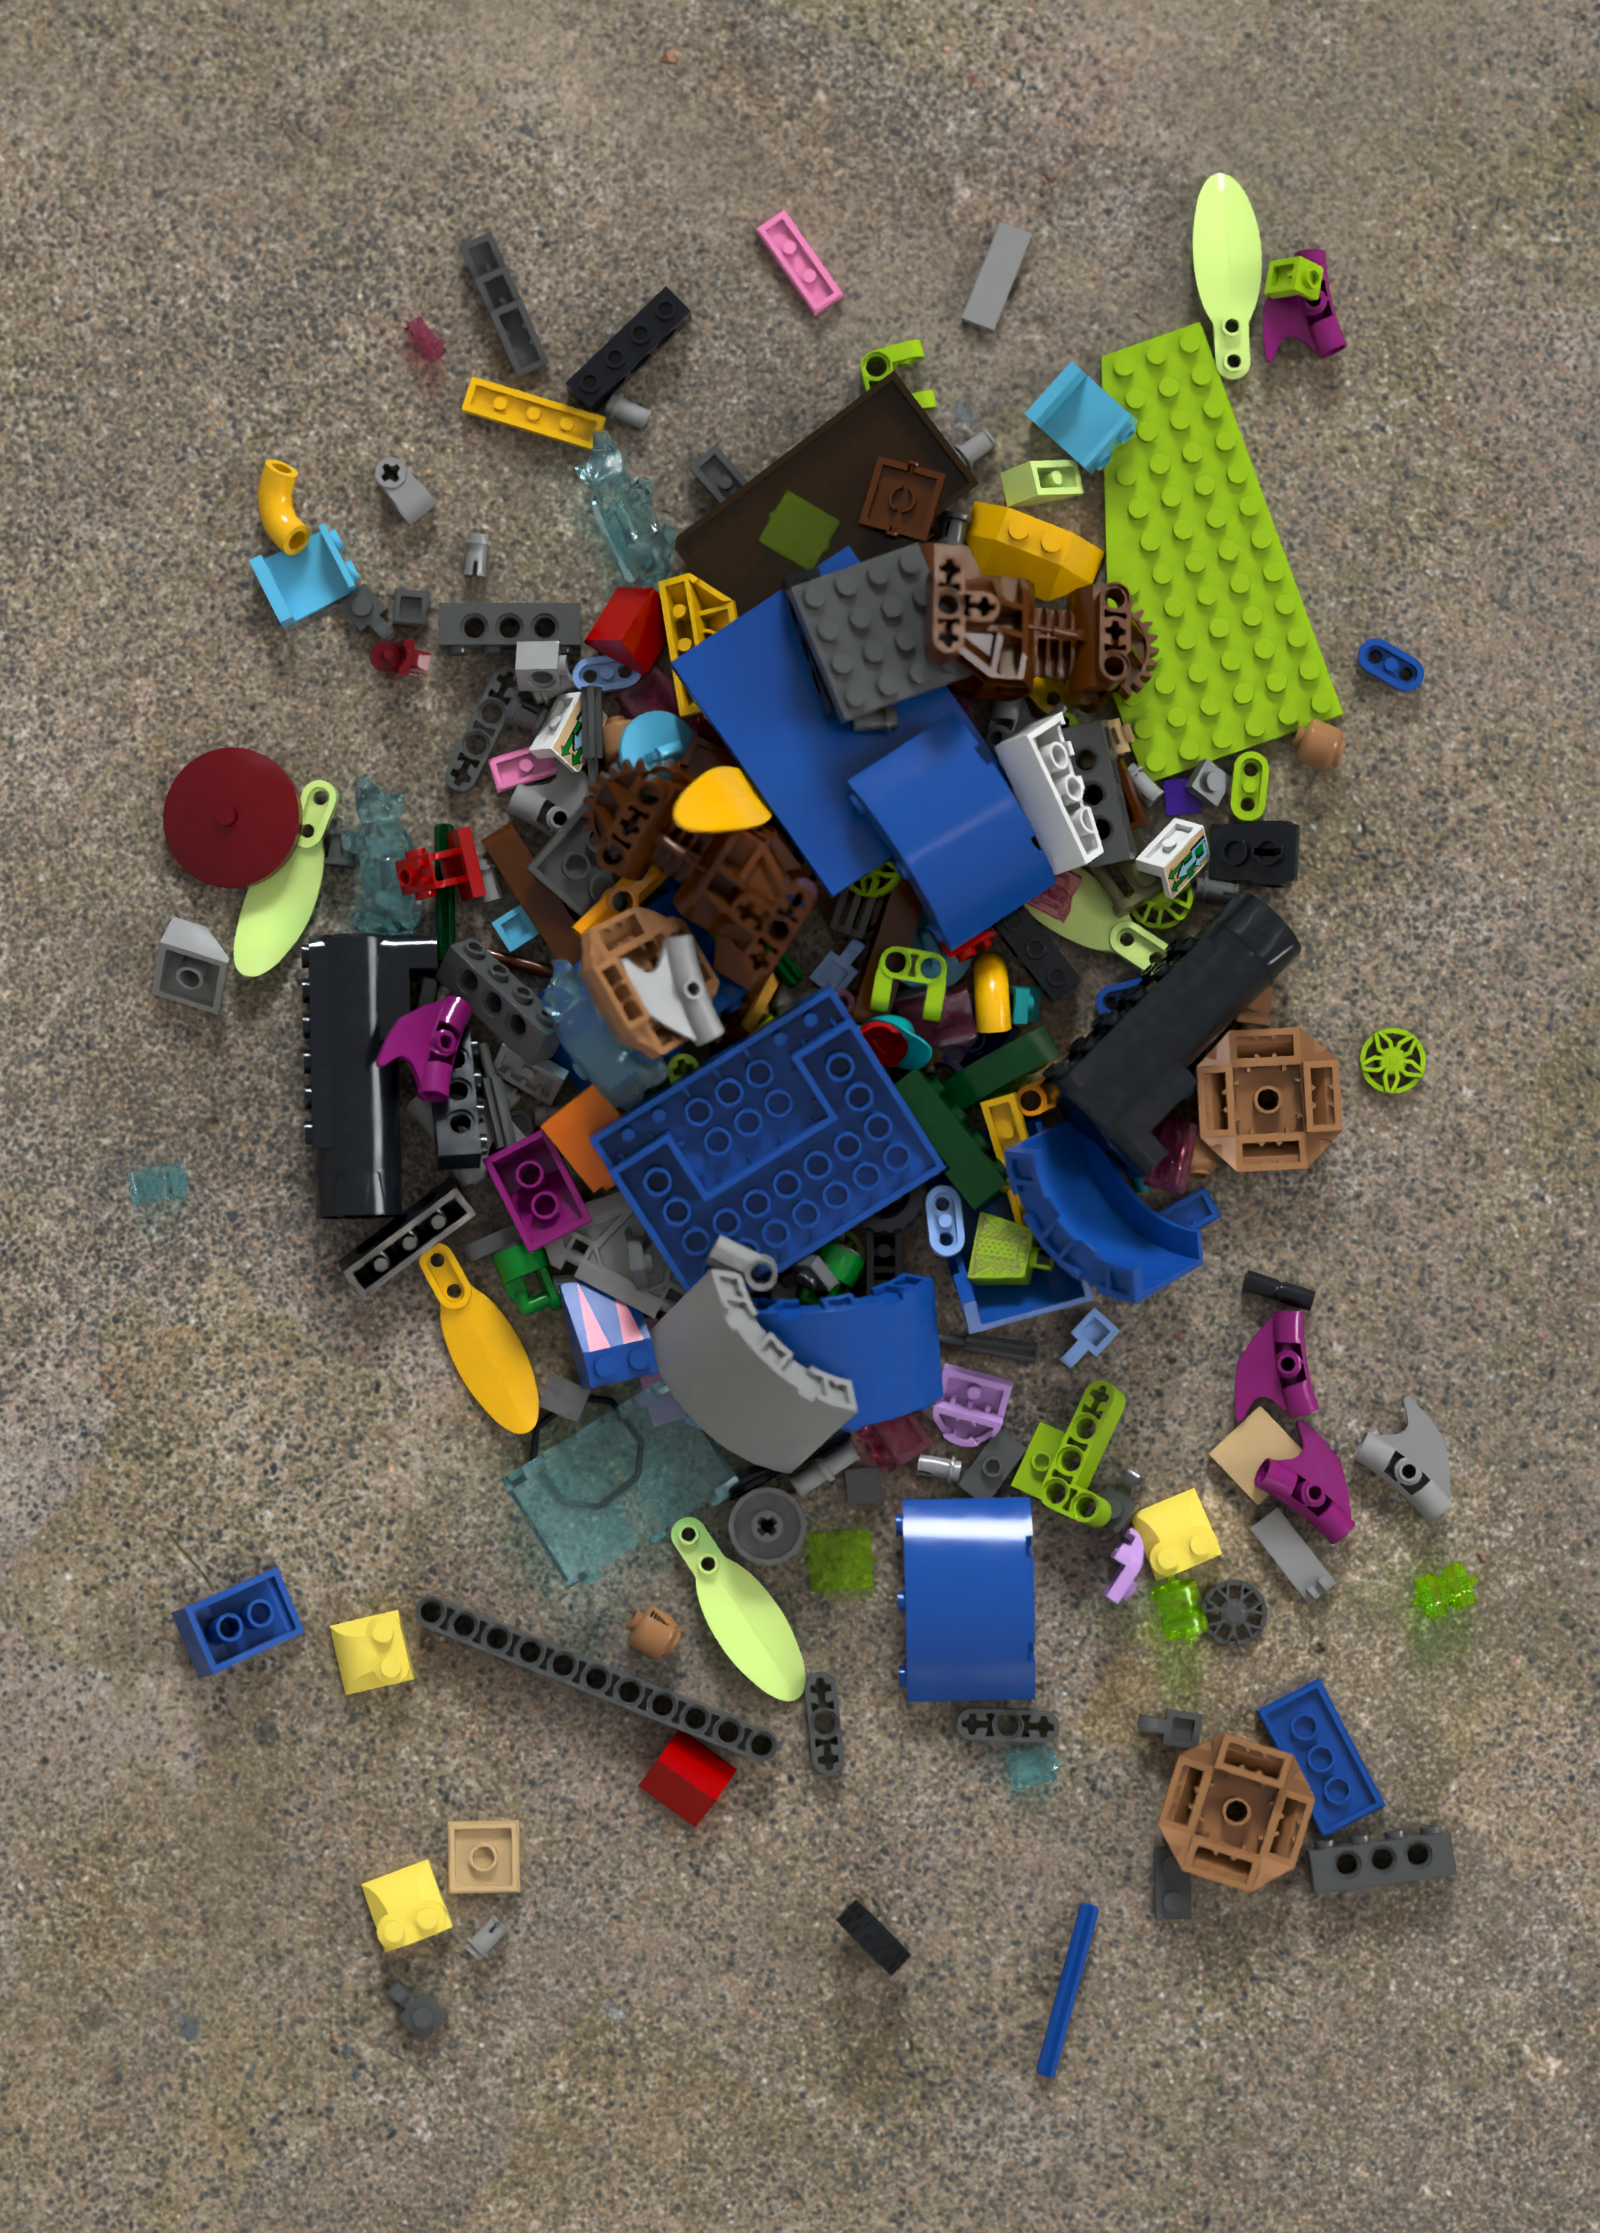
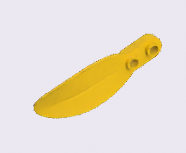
M728 766L713 768L697 778L681 794L673 811L674 821L682 829L709 833L756 828L767 822L773 815L741 769Z
M439 1242L420 1256L419 1263L440 1302L442 1332L452 1361L475 1399L497 1423L513 1433L527 1434L534 1429L538 1421L539 1396L533 1370L525 1348L514 1328L497 1305L483 1292L471 1285L452 1249L448 1245ZM440 1253L443 1255L444 1263L441 1266H434L431 1263V1256L433 1254ZM452 1284H456L461 1288V1294L457 1297H451L447 1292V1288Z

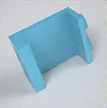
M1073 361L1065 367L1025 412L1028 418L1091 475L1096 469L1100 471L1110 462L1112 458L1111 452L1119 443L1125 444L1130 440L1136 431L1135 426L1139 422L1087 376Z
M325 523L318 526L320 532L310 536L306 547L296 555L290 556L280 551L266 559L259 555L249 560L283 628L348 597L358 589L355 581L359 580L360 577L351 560L346 563L344 562L339 550L345 547L336 529L329 532Z

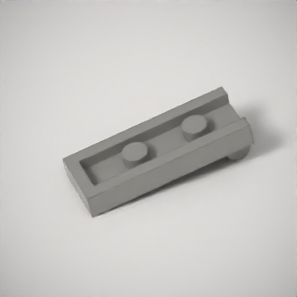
M1277 1506L1249 1527L1253 1535L1308 1605L1336 1584V1581Z

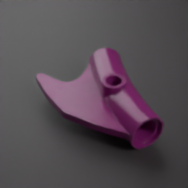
M1305 249L1295 253V257L1302 256L1323 267L1324 271L1318 300L1310 301L1300 295L1277 299L1268 297L1263 306L1262 336L1266 362L1271 363L1281 342L1287 338H1294L1303 342L1318 355L1319 359L1332 356L1347 347L1332 302L1327 273L1326 251ZM1308 302L1314 303L1316 307L1310 306Z
M450 995L441 1001L424 1005L398 1018L384 1040L375 1062L376 1066L382 1067L395 1058H402L409 1064L417 1083V1097L419 1099L429 1102L446 1101L449 1099L450 1082L457 1050L466 1025L472 1015L473 1009L471 1005L462 998Z
M1272 1310V1316L1255 1334L1239 1358L1234 1387L1235 1418L1237 1421L1244 1419L1253 1401L1259 1397H1266L1274 1401L1287 1413L1290 1420L1319 1410L1306 1357L1304 1312ZM1284 1358H1288L1291 1361V1368L1288 1371L1283 1370L1281 1367V1361Z
M1298 1420L1295 1423V1427L1302 1445L1300 1454L1296 1458L1288 1460L1265 1459L1258 1468L1254 1485L1295 1510L1311 1523L1331 1544H1335L1343 1539L1355 1526V1522L1351 1518L1349 1494L1342 1464L1324 1439L1304 1420Z

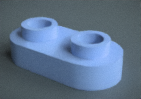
M604 655L580 660L573 669L572 678L575 687L580 692L581 687L595 685L602 687V693L635 687L640 682L642 674L632 670L629 677L622 678L619 676L618 671L625 665ZM592 671L596 673L597 679L595 682L587 683L584 681V675L587 672Z
M940 1185L934 1187L927 1194L924 1202L928 1245L934 1254L939 1257L949 1258L956 1255L964 1245L965 1234L962 1207L957 1191L952 1187ZM939 1199L945 1200L948 1204V1209L945 1211L938 1210L935 1205L936 1201ZM940 1235H949L952 1240L951 1245L943 1246L939 1241Z

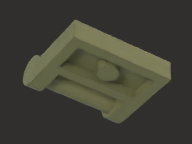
M1135 829L1132 830V836L1138 857L1147 846ZM1135 859L1115 863L1134 892L1129 897L1123 895L1104 865L1090 868L1089 863L1083 865L1086 870L1090 869L1113 903L1112 910L1118 918L1127 915L1164 892L1161 877L1138 871Z

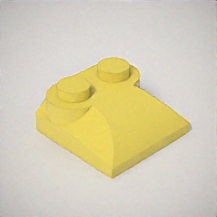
M1195 1488L1136 1512L1131 1520L1134 1529L1142 1539L1144 1553L1156 1581L1182 1572L1222 1554L1217 1537L1213 1533Z
M399 1609L330 1625L345 1695L415 1679Z
M429 1859L361 1884L377 1929L378 1939L382 1943L385 1952L428 1938L453 1926Z

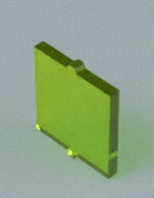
M787 490L775 512L769 513L770 521L758 541L803 568L810 569L815 566L823 550L829 549L828 542L840 521Z
M870 1529L808 1533L810 1559L807 1560L806 1564L810 1566L812 1592L874 1588L872 1562L875 1561V1556L871 1554Z

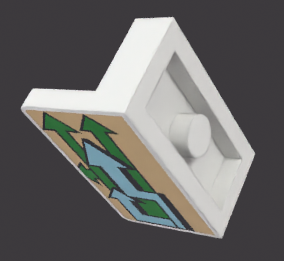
M581 692L558 695L529 749L538 759L556 757L573 773L579 772L586 760L582 759ZM603 712V726H604L605 721L607 720V715Z
M1174 818L1135 859L1138 871L1161 877L1165 897L1173 899L1209 861L1210 853L1204 826Z

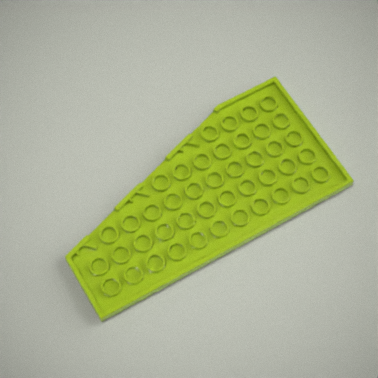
M1197 322L1101 356V388L1139 421L1135 426L1136 431L1125 444L1119 443L1111 452L1112 458L1110 462L1103 468L1106 584L1118 582L1126 586L1131 594V601H1133L1131 611L1136 613L1143 610L1144 613L1139 620L1142 623L1150 621L1153 623L1147 630V634L1158 636L1155 642L1150 645L1159 649V653L1154 658H1151L1158 663L1153 671H1149L1152 675L1151 679L1147 683L1142 682L1144 687L1138 694L1132 691V696L1127 701L1118 693H1111L1122 726L1129 724L1134 734L1135 741L1130 742L1129 745L1137 766L1142 765L1144 767L1142 771L1155 783L1194 769L1202 759L1207 758L1214 762L1296 733L1299 726L1306 728L1311 720L1317 719L1327 722L1343 715L1341 705L1201 323ZM1106 598L1108 606L1118 608L1113 599Z

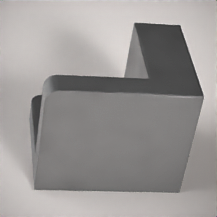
M552 1373L538 1406L577 1422L592 1389H581L580 1384Z

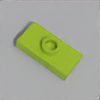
M1039 1421L1010 1486L1040 1499L1042 1483L1065 1436V1432Z

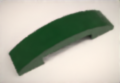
M1043 1026L996 1049L942 1082L948 1090L944 1097L951 1106L957 1103L967 1113L972 1110V1106L1027 1074H1035L1059 1060L1062 1056L1047 1028Z

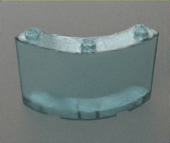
M663 1378L501 1479L568 1588L579 1582H582L584 1587L596 1581L603 1576L600 1572L601 1568L645 1540L650 1545L668 1535L665 1530L666 1527L710 1501L712 1506L722 1502L731 1496L728 1489L740 1482L714 1439L703 1429L699 1428L670 1392Z

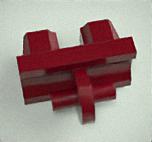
M403 639L396 643L381 641L371 648L369 659L375 669L386 672V679L395 681L406 676L417 678L420 674H427L431 653L414 649L416 641Z

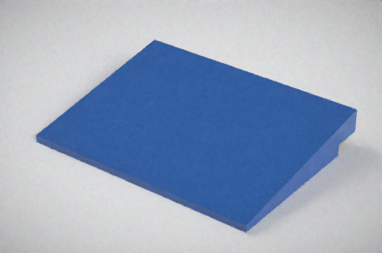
M848 545L819 564L818 567L821 576L861 562ZM782 589L670 663L672 670L830 898H833L894 858L890 849L864 813L858 815L848 800V797L852 794L847 780L954 712L979 743L977 751L985 763L988 765L993 762L1005 782L1009 779L1004 768L1000 765L994 753L947 686L889 706V708L896 707L897 729H891L890 733H887L886 729L854 733L853 720L841 723L839 716L825 720Z
M830 983L588 1135L590 1143L607 1167L609 1174L686 1293L710 1269L720 1270L706 1263L720 1234L760 1254L771 1256L777 1264L779 1274L946 1169L943 1161ZM758 1264L753 1267L751 1273L754 1278L762 1281L768 1279L772 1271L767 1265ZM744 1282L746 1290L749 1293L753 1290V1288H751L748 1285V1283Z

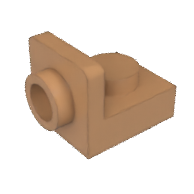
M1273 986L1267 987L1256 997L1232 1024L1240 1025V1030L1267 1029L1270 1026L1271 1020L1269 1016Z

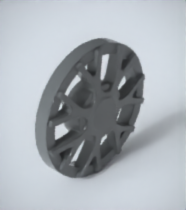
M1230 1579L1221 1581L1208 1590L1201 1603L1200 1618L1205 1631L1215 1641L1226 1646H1241L1253 1641L1262 1632L1267 1619V1607L1263 1596L1253 1585L1242 1580ZM1229 1585L1241 1586L1239 1599L1230 1598ZM1226 1586V1592L1223 1593L1220 1589ZM1244 1587L1249 1589L1246 1594H1244ZM1216 1591L1226 1599L1220 1607L1209 1600ZM1251 1593H1254L1259 1602L1247 1608L1243 1600ZM1208 1602L1213 1606L1210 1609H1206ZM1259 1605H1260V1607H1261V1611H1257V1610H1256V1608H1257ZM1219 1611L1221 1620L1208 1623L1206 1612ZM1248 1613L1261 1615L1258 1625L1246 1621ZM1223 1624L1231 1627L1226 1639L1216 1635ZM1244 1624L1249 1636L1239 1640L1236 1627ZM1210 1626H1216L1214 1632L1211 1630ZM1251 1627L1256 1628L1253 1633L1250 1630ZM1234 1635L1236 1640H1230L1231 1636Z

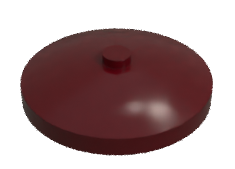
M238 747L212 750L191 761L181 770L172 783L163 811L165 838L176 861L196 879L227 889L254 886L275 875L284 867L294 853L300 839L303 824L301 799L288 773L269 757L253 750Z

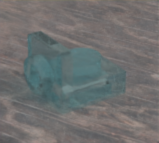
M182 1163L162 1164L128 1172L134 1206L181 1199L188 1196L186 1188L187 1177L183 1171Z
M1045 1744L1004 1755L1014 1791L1047 1781H1056L1054 1772L1060 1771L1055 1750L1048 1751Z

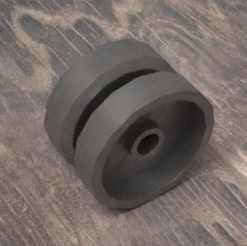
M770 1486L752 1489L740 1497L731 1510L728 1523L730 1540L738 1553L752 1563L766 1566L782 1563L795 1555L804 1541L807 1527L804 1510L797 1499L784 1489ZM764 1519L773 1520L774 1529L771 1532H764L761 1529V1522Z

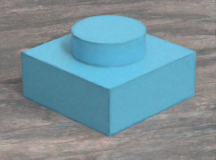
M521 904L491 923L510 953L515 952L540 936L539 931Z

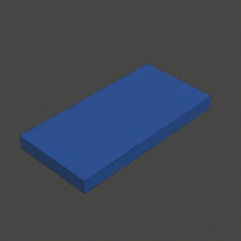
M1320 1678L1256 1710L1275 1749L1294 1755L1316 1798L1311 1818L1322 1838L1386 1806Z

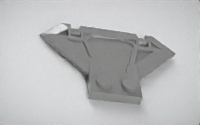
M621 1191L586 1202L585 1205L593 1221L545 1246L551 1265L562 1270L566 1261L578 1266L574 1277L654 1319L660 1310L667 1313L677 1303L667 1297L671 1289L683 1296L686 1294L654 1242L645 1251V1253H652L655 1273L649 1274L650 1288L636 1291L630 1271L625 1229L630 1227L634 1237L642 1236L645 1233V1229ZM577 1241L589 1246L585 1254L574 1249Z

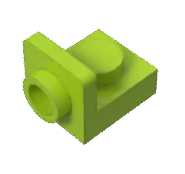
M1302 256L1270 261L1264 295L1272 299L1300 295L1310 301L1318 300L1324 271L1323 267Z

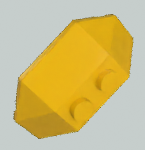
M974 502L969 515L972 517V523L967 525L964 540L967 546H969L983 576L997 575L1026 578L1035 586V598L1047 603L1064 597L1077 588L1093 584L1105 554L1103 550L1073 532L1012 508Z
M691 573L658 581L671 662L738 618L734 600ZM672 670L680 717L684 718L702 713Z

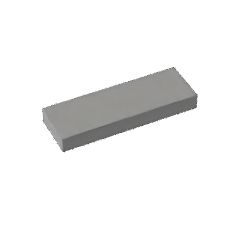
M1003 222L999 223L962 315V321L994 333L1031 241V233Z

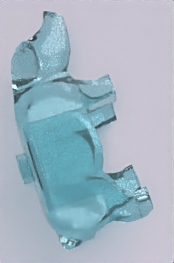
M604 430L594 431L592 433L593 446L588 461L576 466L573 470L586 485L593 486L595 490L593 499L594 514L605 542L624 579L635 587H654L656 589L657 582L666 579L671 570L672 553L677 539L673 527L668 523H665L660 531V525L654 511L647 506L654 492L650 479L643 477L634 481L626 474V459L613 442L609 432Z
M363 774L353 782L355 810L362 821V825L356 833L344 831L341 835L342 848L361 856L359 867L360 880L366 894L361 910L354 911L351 914L352 927L363 933L375 930L386 935L412 934V929L419 923L422 903L421 900L416 901L414 894L402 896L395 866L396 861L406 859L404 852L414 850L412 839L400 821V816L404 809V792L388 794L375 786L368 774Z
M567 959L551 960L554 968L553 977L541 1000L542 1008L549 1014L561 1045L575 1061L572 1063L573 1069L581 1079H589L598 1092L611 1105L623 1108L626 1111L644 1098L647 1088L659 1085L668 1077L670 1070L662 1058L664 1054L651 1060L641 1051H634L632 1048L617 1044L599 1011L596 1010L594 1002L585 995L583 983L571 963Z

